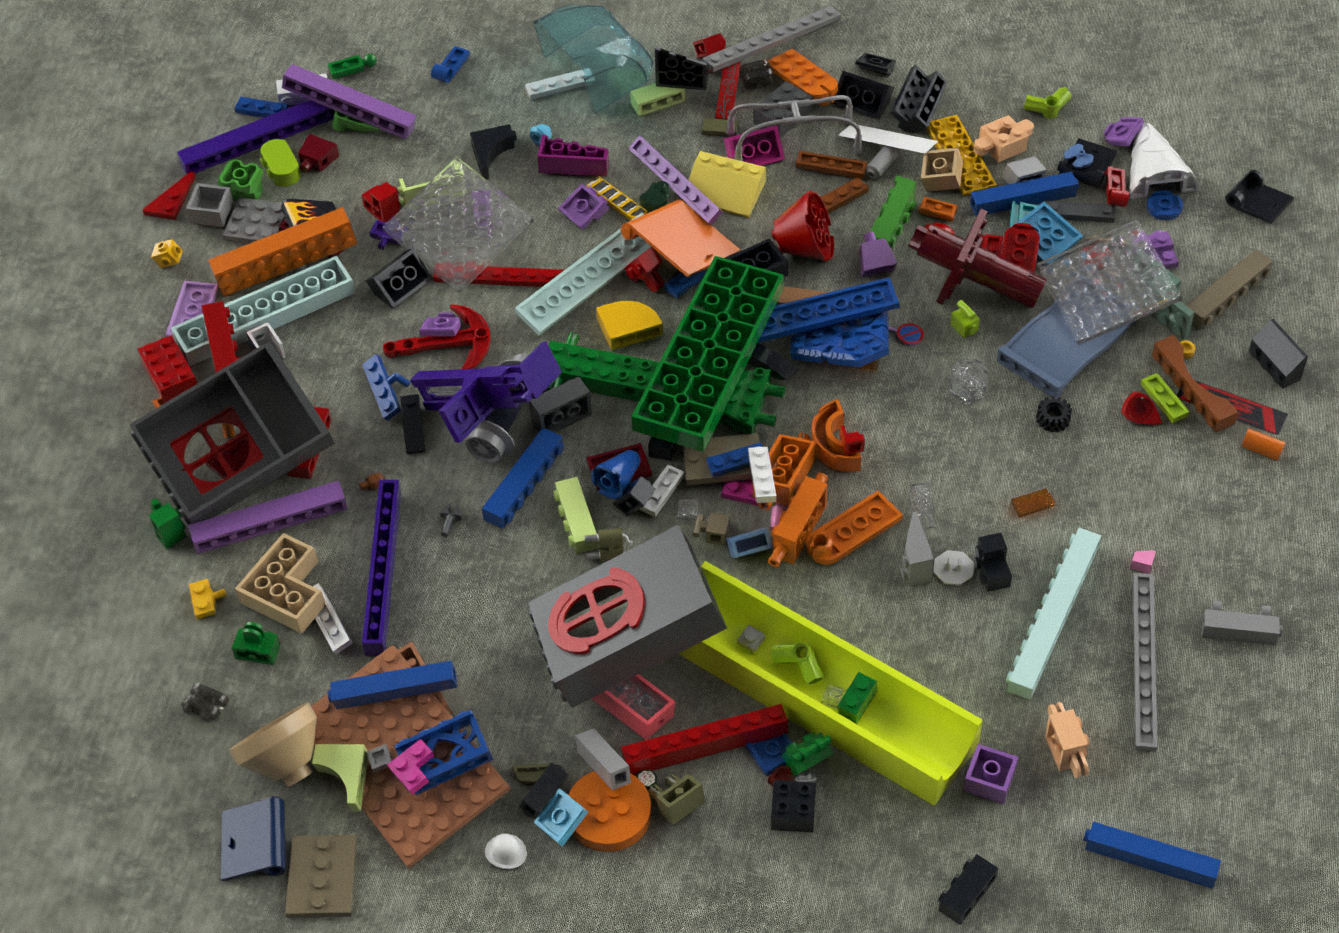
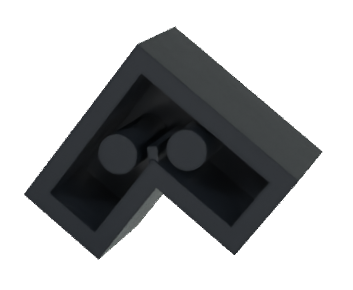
M1002 533L978 537V543L975 546L976 557L973 558L974 566L976 569H979L981 584H985L987 592L1008 588L1011 585L1012 574L1006 562L1008 548Z

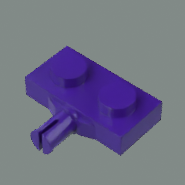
M376 220L369 234L370 237L380 240L377 247L384 250L388 242L403 245L409 235V228Z

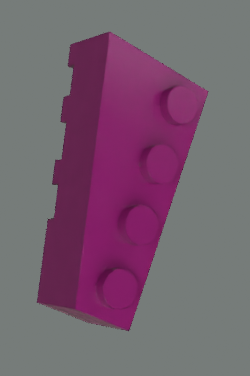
M542 135L537 155L538 173L581 176L608 175L609 149L592 145L584 147L578 142L572 141L570 144L563 142V139L560 138L552 140L548 139V136Z

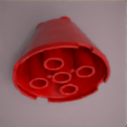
M811 190L806 192L773 221L774 230L771 233L773 239L777 240L778 249L782 254L828 261L833 258L835 250L834 236H830L828 227L832 225L822 199L818 193H812L813 191Z

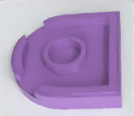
M1123 117L1120 118L1121 121L1114 124L1110 123L1104 131L1107 143L1114 146H1129L1145 123L1143 118Z
M449 312L438 313V316L432 319L428 317L419 330L420 336H456L461 327L460 318L456 317L454 313Z

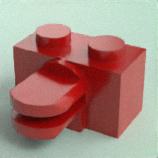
M650 247L624 268L630 279L636 282L641 278L654 293L664 287L665 282L656 271L660 267L659 263L663 260L653 247Z

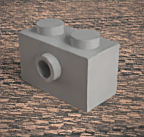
M1034 156L1007 163L1002 177L1008 184L1043 178L1046 168Z

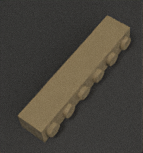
M1255 249L1186 305L1194 312L1192 325L1199 330L1209 326L1215 317L1221 316L1226 308L1233 306L1237 299L1241 296L1244 297L1252 287H1256L1264 277L1267 278L1271 274L1273 260Z

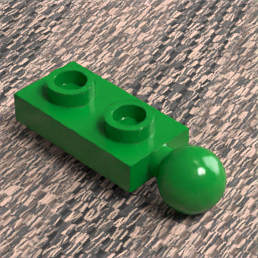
M373 54L365 55L364 59L357 55L328 63V69L332 78L336 79L365 71L364 65L373 67L377 59Z

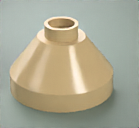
M309 702L304 703L249 735L228 751L238 766L276 781L283 778L287 787L313 772L308 762L312 760L317 716Z

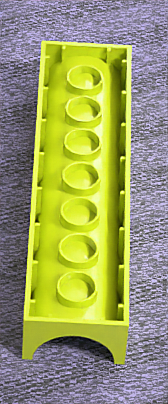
M705 561L701 568L727 629L678 654L767 707L782 704L787 719L809 732H814L815 735L822 732L824 737L829 736L832 741L830 744L935 806L976 750L980 741L983 720ZM748 625L764 633L766 639L755 653L737 643V639ZM805 643L815 650V657L824 678L815 684L807 685L798 663H773L771 657L773 646ZM804 648V649L801 650V652H800V657H801V658H804V657L806 656V654H807V649H806V648ZM860 672L877 681V693L859 722L855 724L838 714V704L857 673Z

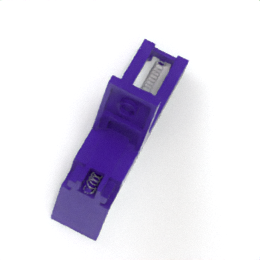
M543 341L519 365L486 366L482 369L418 371L410 381L413 387H417L424 399L422 404L426 411L439 410L455 443H461L494 409L517 408L521 403L536 399L561 374V369L546 341ZM449 386H452V389H451L450 392H457L455 395H440V396H436V395L434 394V393H448V392H449V391H448V390H449Z

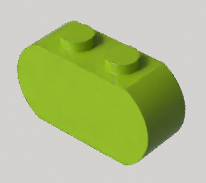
M273 139L263 144L260 149L262 157L259 159L262 167H266L265 170L268 178H272L274 184L280 187L291 186L298 182L301 177L299 164L287 142L281 139Z

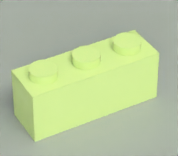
M656 83L630 91L631 104L638 116L685 102V89L657 87Z

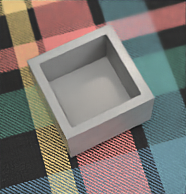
M196 183L186 207L189 222L224 227L234 202L230 187Z

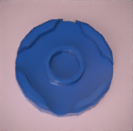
M1161 190L1154 192L1147 201L1148 212L1160 220L1175 219L1181 214L1183 209V201L1177 194L1175 196L1170 191Z

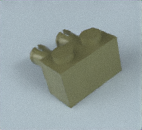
M670 773V776L668 775L665 778V784L669 786L668 789L664 791L659 785L655 784L653 786L657 790L651 786L648 791L649 796L657 801L660 815L672 825L706 802L702 784L690 774L679 779L674 773Z

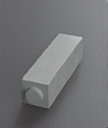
M594 728L575 735L577 752L611 790L631 783L629 765Z

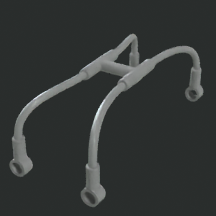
M845 95L815 100L783 101L773 104H741L735 106L728 116L727 136L735 135L734 113L739 109L791 108L794 116L764 122L745 131L738 140L734 155L735 160L743 161L742 142L747 135L757 129L777 124L810 123L818 120L844 122L845 125L850 124L857 132L855 144H853V153L862 154L861 130L853 122L852 102ZM833 100L847 101L844 118L836 116H801L798 108Z

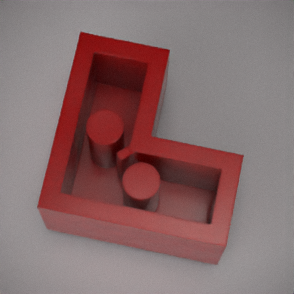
M718 33L693 42L697 57L704 58L726 49L724 36Z
M387 181L380 186L376 185L361 195L363 207L379 221L390 223L401 216L399 192L395 186H391Z

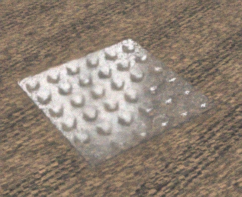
M456 157L382 228L383 231L406 250L414 248L424 265L460 293L534 222V219L461 159Z
M1138 219L1037 263L1042 277L1047 279L1046 284L1077 345H1081L1182 300L1181 295Z

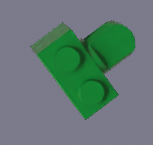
M247 622L244 629H238L232 645L233 655L237 660L274 665L280 648V641L277 634L263 632L260 624Z

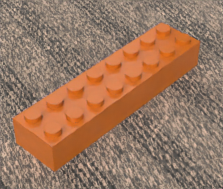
M341 207L211 258L208 261L225 297L357 245V241L344 208Z

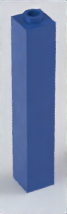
M1072 172L974 191L971 192L970 206L975 217H977L980 209L988 211L987 214L1011 210L1012 201L1019 204L1023 202L1035 205L1043 203L1044 200L1055 201L1076 196L1079 182Z
M445 661L330 682L331 690H328V699L336 709H343L457 688L456 668L452 661Z
M1097 822L1092 823L1091 829H1086L1083 841L1087 842L1085 850L1212 889L1221 860Z

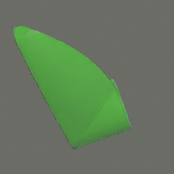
M335 110L332 127L336 131L342 132L347 129L365 133L380 131L377 127Z

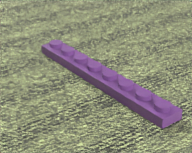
M639 135L629 147L642 162L710 225H713L723 213L721 209L643 137Z

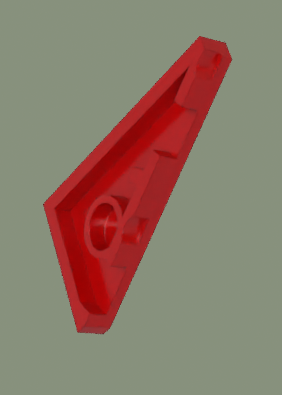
M190 171L143 208V214L145 216L176 220L196 178L195 172Z

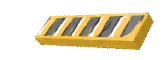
M600 176L586 185L587 188L591 186L597 192L596 195L598 197L602 195L608 201L607 204L630 221L640 213L644 215L648 213L647 210Z

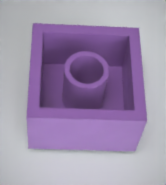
M978 744L965 777L963 791L1004 804L1016 772L1018 757Z

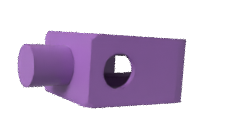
M874 232L864 234L865 243H862L859 247L862 277L895 270L897 260L886 239L876 240Z

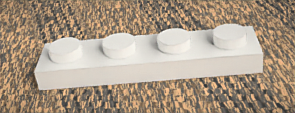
M587 68L525 84V88L530 100L592 85L594 84V77L590 69Z
M768 447L748 448L756 502H776V490Z
M317 583L313 587L321 590L326 606L315 619L332 651L338 654L353 642L322 586Z

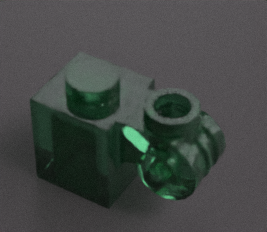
M665 181L653 182L650 188L641 194L639 198L640 206L649 213L667 205L669 184Z

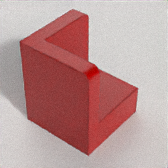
M840 426V440L845 455L864 452V435L859 434V432L847 433L845 426Z

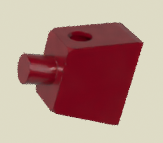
M309 134L298 153L301 164L299 168L304 173H308L310 169L318 172L323 171L339 157L337 144Z

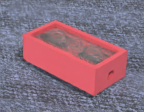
M640 674L592 697L595 702L645 740L650 738L674 717L675 701Z

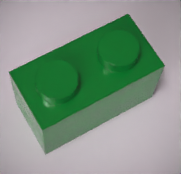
M858 672L838 704V714L857 724L877 693V681Z

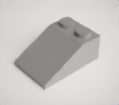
M917 512L912 513L905 553L902 556L903 568H901V575L903 580L906 579L908 586L932 581L934 558Z

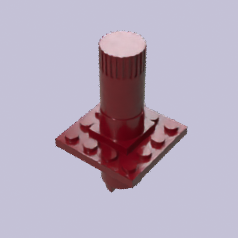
M980 209L966 239L932 223L929 229L920 225L917 226L908 247L917 251L916 255L950 271L936 300L937 303L943 305L945 299L949 300L956 285H960L963 278H966L1030 308L1034 307L1047 279L980 247L983 238L980 237L982 231L979 229H984L987 223L985 216L988 211Z

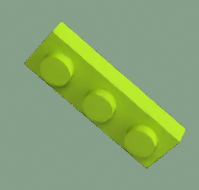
M1158 373L1141 380V386L1172 423L1189 416V410Z

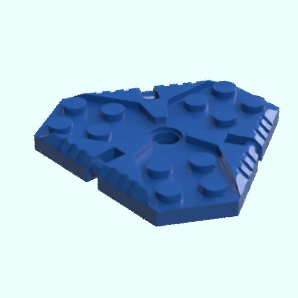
M888 311L797 333L791 337L792 360L823 363L827 359L828 364L861 367L889 354Z

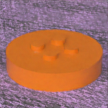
M595 771L586 774L574 784L568 795L589 811L573 832L574 837L580 843L593 850L614 852L626 849L642 838L651 821V800L645 785L636 776L630 773L631 783L615 790H611Z

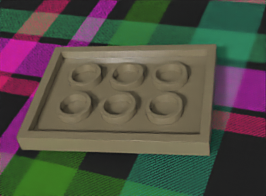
M752 433L710 438L704 452L683 446L687 486L752 479L750 467L712 477L706 463V458L759 443V434Z
M357 835L292 836L285 910L286 918L352 916Z

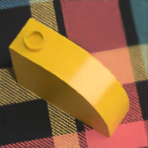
M618 301L596 307L597 321L611 351L663 336V323L660 317L652 308L635 301Z

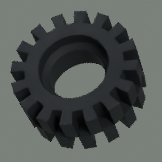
M1051 396V399L1046 397L1045 401L1041 400L1036 415V421L1039 423V426H1044L1046 431L1049 428L1050 432H1054V429L1060 432V428L1065 430L1066 426H1069L1072 415L1070 403L1066 404L1067 400L1065 399L1061 401V397L1055 399V396ZM1054 411L1061 414V416L1052 417L1047 413Z

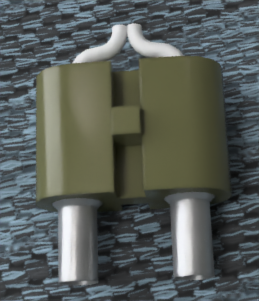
M622 528L598 530V534L584 535L585 542L598 541L600 549L599 552L586 553L587 560L600 559L601 562H607L628 551L633 546V541H630L627 535L622 534ZM622 537H625L629 543L626 551L623 550Z

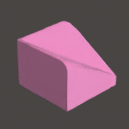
M1136 551L1130 569L1150 574L1156 551Z

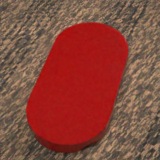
M1014 224L1005 231L1000 257L1031 272H1035L1040 243L1038 232L1030 224Z

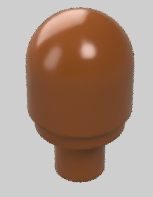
M381 473L369 475L365 478L364 482L359 483V487L361 490L367 488L369 490L378 489L379 480H386L385 476Z

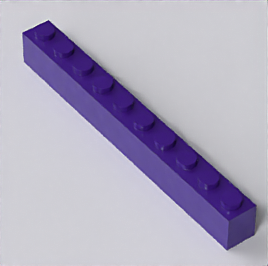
M312 100L305 101L177 151L180 165L186 174L190 171L196 174L257 150L270 140H282L333 120L335 110Z
M379 480L362 637L365 656H378L386 650L401 502L399 480Z

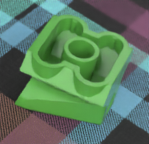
M240 160L228 161L218 178L217 186L230 187L233 201H238L239 197L258 200L263 192L261 182L263 169L259 168L255 163L244 165Z

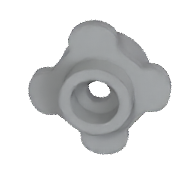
M802 772L799 776L795 777V781L816 782L817 778L815 773Z

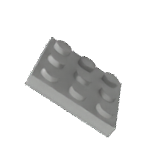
M239 197L224 231V240L250 244L280 232L279 225L285 220L281 210L282 203Z

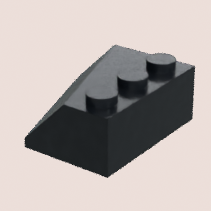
M655 47L657 87L707 89L709 78L708 63Z

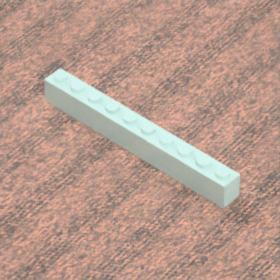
M1078 528L1076 535H1071L1069 541L1071 546L1069 549H1065L1062 556L1064 561L1062 564L1059 563L1056 568V579L1052 578L1048 587L1050 590L1049 594H1044L1041 602L1043 607L1042 609L1038 608L1035 614V625L1031 624L1027 633L1029 636L1028 640L1024 639L1020 648L1022 653L1020 656H1016L1013 663L1014 671H1009L1007 675V692L1031 700L1097 553L1101 535L1082 528Z

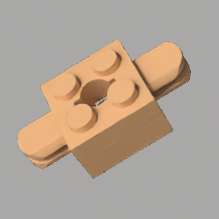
M1007 115L983 125L980 128L979 138L975 140L974 152L980 156L989 153L998 163L1023 153L1027 149L1028 139L1033 133L1034 124L1027 119L1016 123Z
M1062 702L1056 703V707L1054 704L1048 705L1049 718L1045 738L1059 771L1071 769L1075 778L1081 777V774L1083 776L1089 775V766L1085 759L1087 757L1089 739L1087 734H1083L1080 717L1075 715L1073 709L1065 711Z

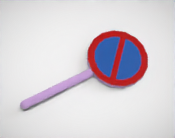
M913 323L903 324L898 329L889 327V331L896 332L898 339L906 345H917L924 338L922 328Z

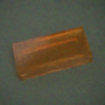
M1045 488L1011 499V504L1020 518L1054 507L1055 501L1048 489Z

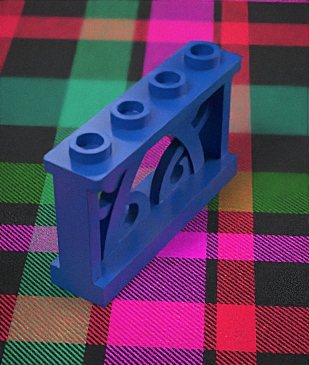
M472 710L461 712L450 720L441 721L437 726L424 729L417 735L405 738L394 745L398 756L420 739L431 751H433L439 741L457 745L451 753L450 761L444 763L440 759L431 758L419 768L429 782L415 792V795L421 794L494 760ZM471 726V735L467 739H463L467 735V730L465 729L462 733L459 730ZM477 736L481 746L475 749L470 742ZM459 751L463 753V755L456 757ZM434 763L438 764V766L433 769H431L433 765H428Z

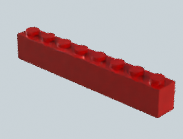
M782 704L622 746V758L629 765L630 773L635 776L644 769L654 771L743 747L746 743L751 742V744L780 737L782 734H788V719Z

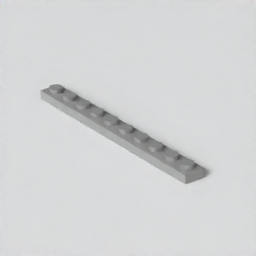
M832 6L826 7L706 56L702 62L708 63L709 70L715 72L840 20L841 14Z
M1133 573L1135 750L1156 752L1157 703L1154 574Z

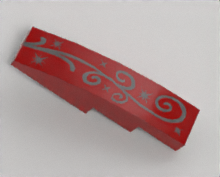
M741 61L722 68L715 119L728 120L730 111L734 108Z

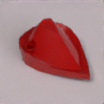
M1133 392L1125 399L1121 412L1127 420L1140 424H1162L1153 401L1146 394Z

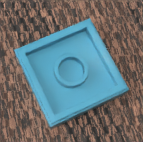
M559 788L534 823L557 843L564 846L589 811Z

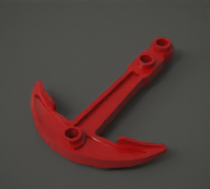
M451 304L450 309L466 325L469 324V329L459 330L456 336L413 337L396 342L388 341L383 345V352L388 358H394L397 354L401 356L412 355L425 350L472 344L473 349H470L467 360L461 369H473L488 354L491 344L489 326L484 318L473 309Z

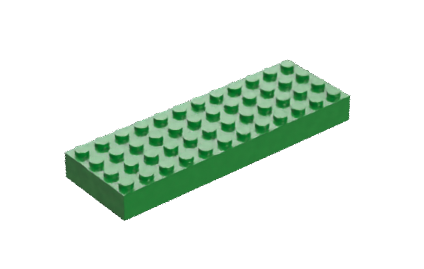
M714 256L631 416L632 431L698 451H705L784 288L783 274Z

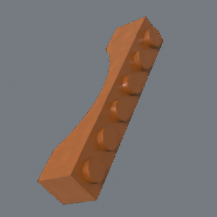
M1172 335L1155 342L1152 352L1154 360L1159 362L1164 372L1183 391L1186 399L1193 403L1196 411L1201 413L1206 419L1207 424L1215 432L1234 425L1238 411L1228 399L1207 391L1192 378L1184 363V347L1177 338Z

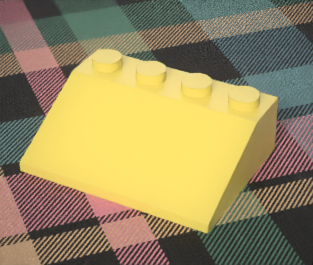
M700 151L694 162L689 181L723 212L749 218L765 185L766 167Z

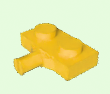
M208 578L189 584L196 619L199 620L215 615L216 599L227 597L225 588L213 592Z

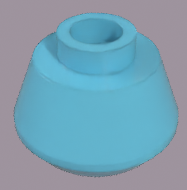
M539 124L530 129V138L538 146H540L542 135H546L548 139H551V128L548 125Z

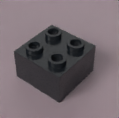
M773 781L771 830L813 833L816 795L815 782Z

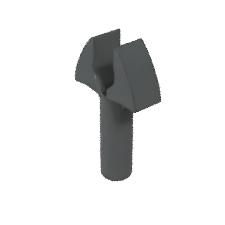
M450 503L440 511V516L446 518L441 532L443 537H448L455 519L461 520V511L458 505H456L455 511L451 514L449 513L451 510Z

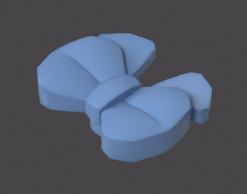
M1081 144L1071 146L1068 151L1065 150L1064 158L1072 159L1076 157L1072 164L1076 169L1088 167L1093 162V155L1086 154Z

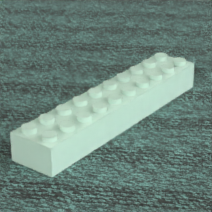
M334 256L224 304L225 307L229 306L231 314L228 322L229 324L232 323L235 334L231 335L232 340H236L237 345L248 341L246 332L265 323H269L272 329H275L355 294L352 278L339 258ZM203 314L171 327L173 338L189 366L212 357Z

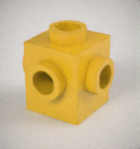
M173 239L155 244L151 258L161 268L179 264L183 250Z

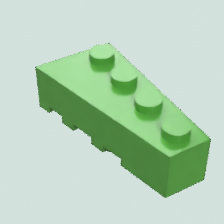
M896 175L894 180L895 188H890L887 202L883 203L880 216H877L870 231L874 232L876 240L886 239L890 248H894L897 236L902 234L903 225L908 223L910 213L915 211L917 205L915 201L916 181Z

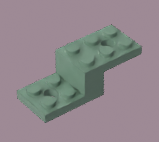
M1139 250L1135 253L1130 278L1146 289L1143 310L1157 319L1162 325H1165L1175 335L1185 340L1190 334L1194 312L1177 300L1181 279Z

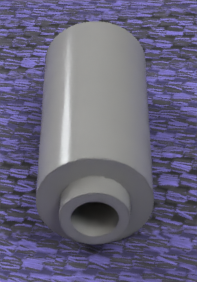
M884 145L866 167L867 176L878 180L898 157L897 150L894 147Z

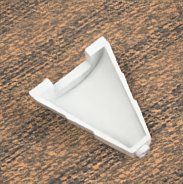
M1144 123L1133 142L1128 189L1129 198L1147 197L1149 185L1181 181V193L1199 191V184L1195 175L1170 146L1169 142L1151 124Z

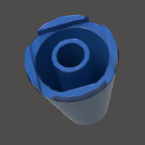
M627 450L597 465L591 471L593 485H597L600 488L599 492L607 498L617 499L625 492L641 463L639 454L633 450Z

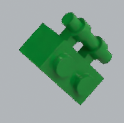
M152 499V513L148 516L156 538L167 550L186 538L184 532L186 527L180 519L182 515L176 507L173 509L169 503L162 505L158 499Z
M811 732L803 737L804 742L799 745L794 742L785 747L787 751L782 754V757L793 776L800 774L834 754L829 746L832 743L829 736L824 737L822 732L816 735L814 732Z

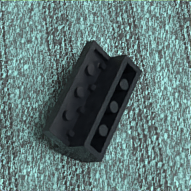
M917 65L911 67L890 112L899 121L897 127L909 133H918L928 128L948 83L937 71L927 76Z

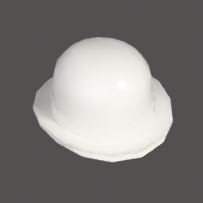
M500 834L493 837L485 848L487 860L494 866L502 869L519 867L525 862L527 856L526 846L523 841L511 834Z

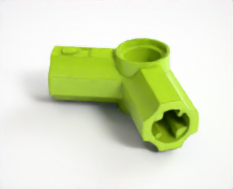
M1063 87L1059 88L1052 96H1047L1046 98L1027 95L1024 109L1040 112L1045 118L1053 119L1057 117L1058 111L1071 99L1072 94L1069 89Z
M805 643L773 646L771 650L773 663H798L807 685L815 684L824 678L815 657V650ZM806 648L807 654L804 658H801L800 652Z

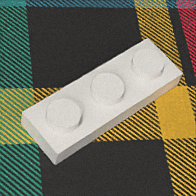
M667 465L653 484L656 490L645 506L639 510L656 517L685 477L684 471Z

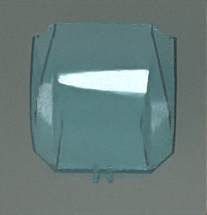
M566 5L533 21L544 57L562 48L575 64L579 63L585 74L582 77L584 78L595 114L649 81L654 63L649 53L616 19L611 11L604 6Z

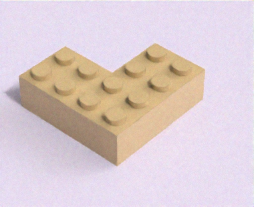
M283 533L236 586L235 592L239 602L289 628L303 633L326 606L321 590L302 582L319 562L314 547Z

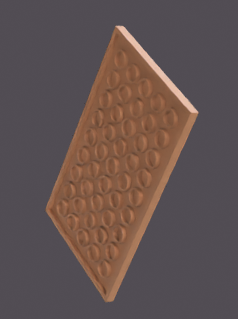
M392 645L348 679L412 667L396 647ZM433 693L343 709H336L333 703L329 702L327 694L311 706L317 716L314 747L315 744H364L369 751L386 744L392 760L398 757L394 745L398 744L401 740L411 738L424 729H430L437 726L441 721L453 718ZM439 741L432 751L434 754L433 758L440 759L444 763L450 761L451 753L457 745ZM473 741L470 742V744H472V745L475 747V749L478 748V747L473 743ZM459 751L456 757L463 755V753ZM368 758L361 808L409 869L510 791L511 788L491 763L487 762L421 794L415 795L414 793L411 795L389 768L374 773ZM434 763V764H428V765H433V767H432L431 769H433V768H435V767L438 766V764H435V763Z

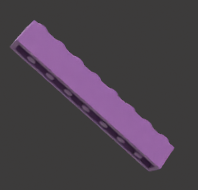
M294 64L283 75V89L405 140L414 129L417 115Z
M336 481L248 508L235 510L221 516H215L211 519L198 521L188 525L196 553L199 554L347 510V505L340 482Z

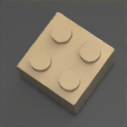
M959 148L931 150L924 153L921 180L926 192L960 188L963 159Z

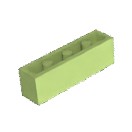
M578 477L555 482L556 490L553 491L555 502L559 501L560 504L558 506L560 517L564 516L565 519L563 521L565 532L569 531L570 534L568 536L570 547H574L576 554L598 549V541L585 542L584 535H595L597 533Z

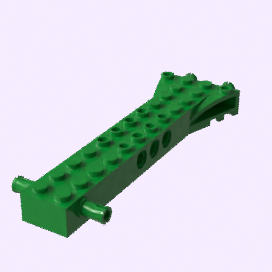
M573 332L568 334L566 343L550 340L549 347L561 369V374L548 386L547 391L569 380L580 377L592 393L639 402L659 364L657 361L577 346L580 336L574 333L572 338ZM756 368L755 370L743 371L718 423L721 425L725 423L731 426L733 431H741L744 434L755 433L758 424L775 427L777 415L761 413L767 395L783 399L786 387L770 384L771 369Z

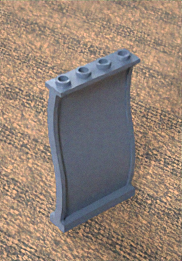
M1079 274L1076 281L1055 303L1028 322L1005 346L1003 345L998 349L997 362L1043 392L1058 399L1063 389L1082 369L1109 349L1132 324L1135 325L1137 323L1139 310Z

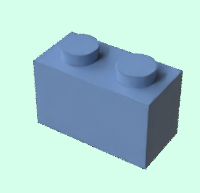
M761 528L726 538L730 555L733 558L773 547L768 528Z

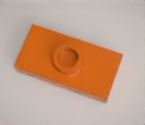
M928 197L923 198L919 207V213L951 222L958 210V205Z

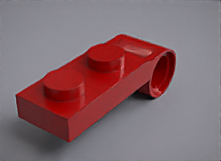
M1108 167L1106 170L1107 204L1121 207L1127 206L1129 192L1126 191L1125 170Z

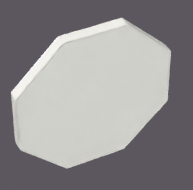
M947 550L935 558L933 573L944 584L961 586L973 578L974 562L964 552Z

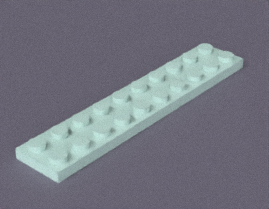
M640 213V214H639L638 216H636L634 219H636V218H638V217H640V216H642V215H644V214H643V213ZM620 228L516 306L514 312L540 336L624 272V268L651 246L640 236L632 240H626L622 236Z

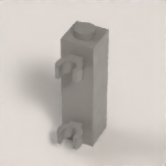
M1213 600L1211 610L1205 609L1202 618V637L1276 645L1278 637H1282L1283 626L1279 625V617L1270 616V606L1262 605L1260 615L1221 611V601Z

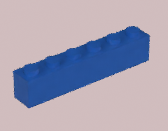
M545 428L540 430L483 506V520L502 529L507 523L512 521L515 512L521 509L526 497L532 494L535 485L543 479L546 470L552 467L555 458L563 452L564 445L561 435Z

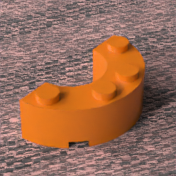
M839 399L833 400L822 406L812 421L811 441L816 442V457L826 466L847 473L861 471L860 452L845 455L841 441L833 435L836 430L840 429V426L844 425V411Z

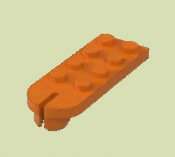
M793 48L765 62L766 68L785 82L787 81L813 96L812 100L835 96L838 91V83L835 78ZM829 101L818 103L819 106H828L830 104Z
M878 490L813 531L806 541L807 553L809 556L813 555L812 559L817 563L824 565L834 564L903 520V514Z

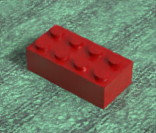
M172 335L137 348L142 365L161 397L163 404L197 384L195 375Z

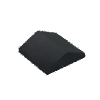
M864 53L856 60L855 64L858 68L890 76L897 60Z

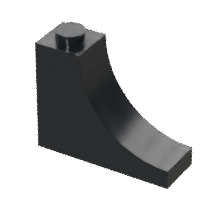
M510 124L470 132L471 146L482 180L489 179V167L498 155L515 148L514 141L517 140L515 130L512 131Z

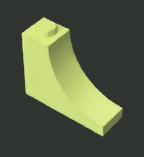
M315 744L311 764L318 772L328 773L342 780L347 790L348 806L353 812H361L368 765V750L365 745Z

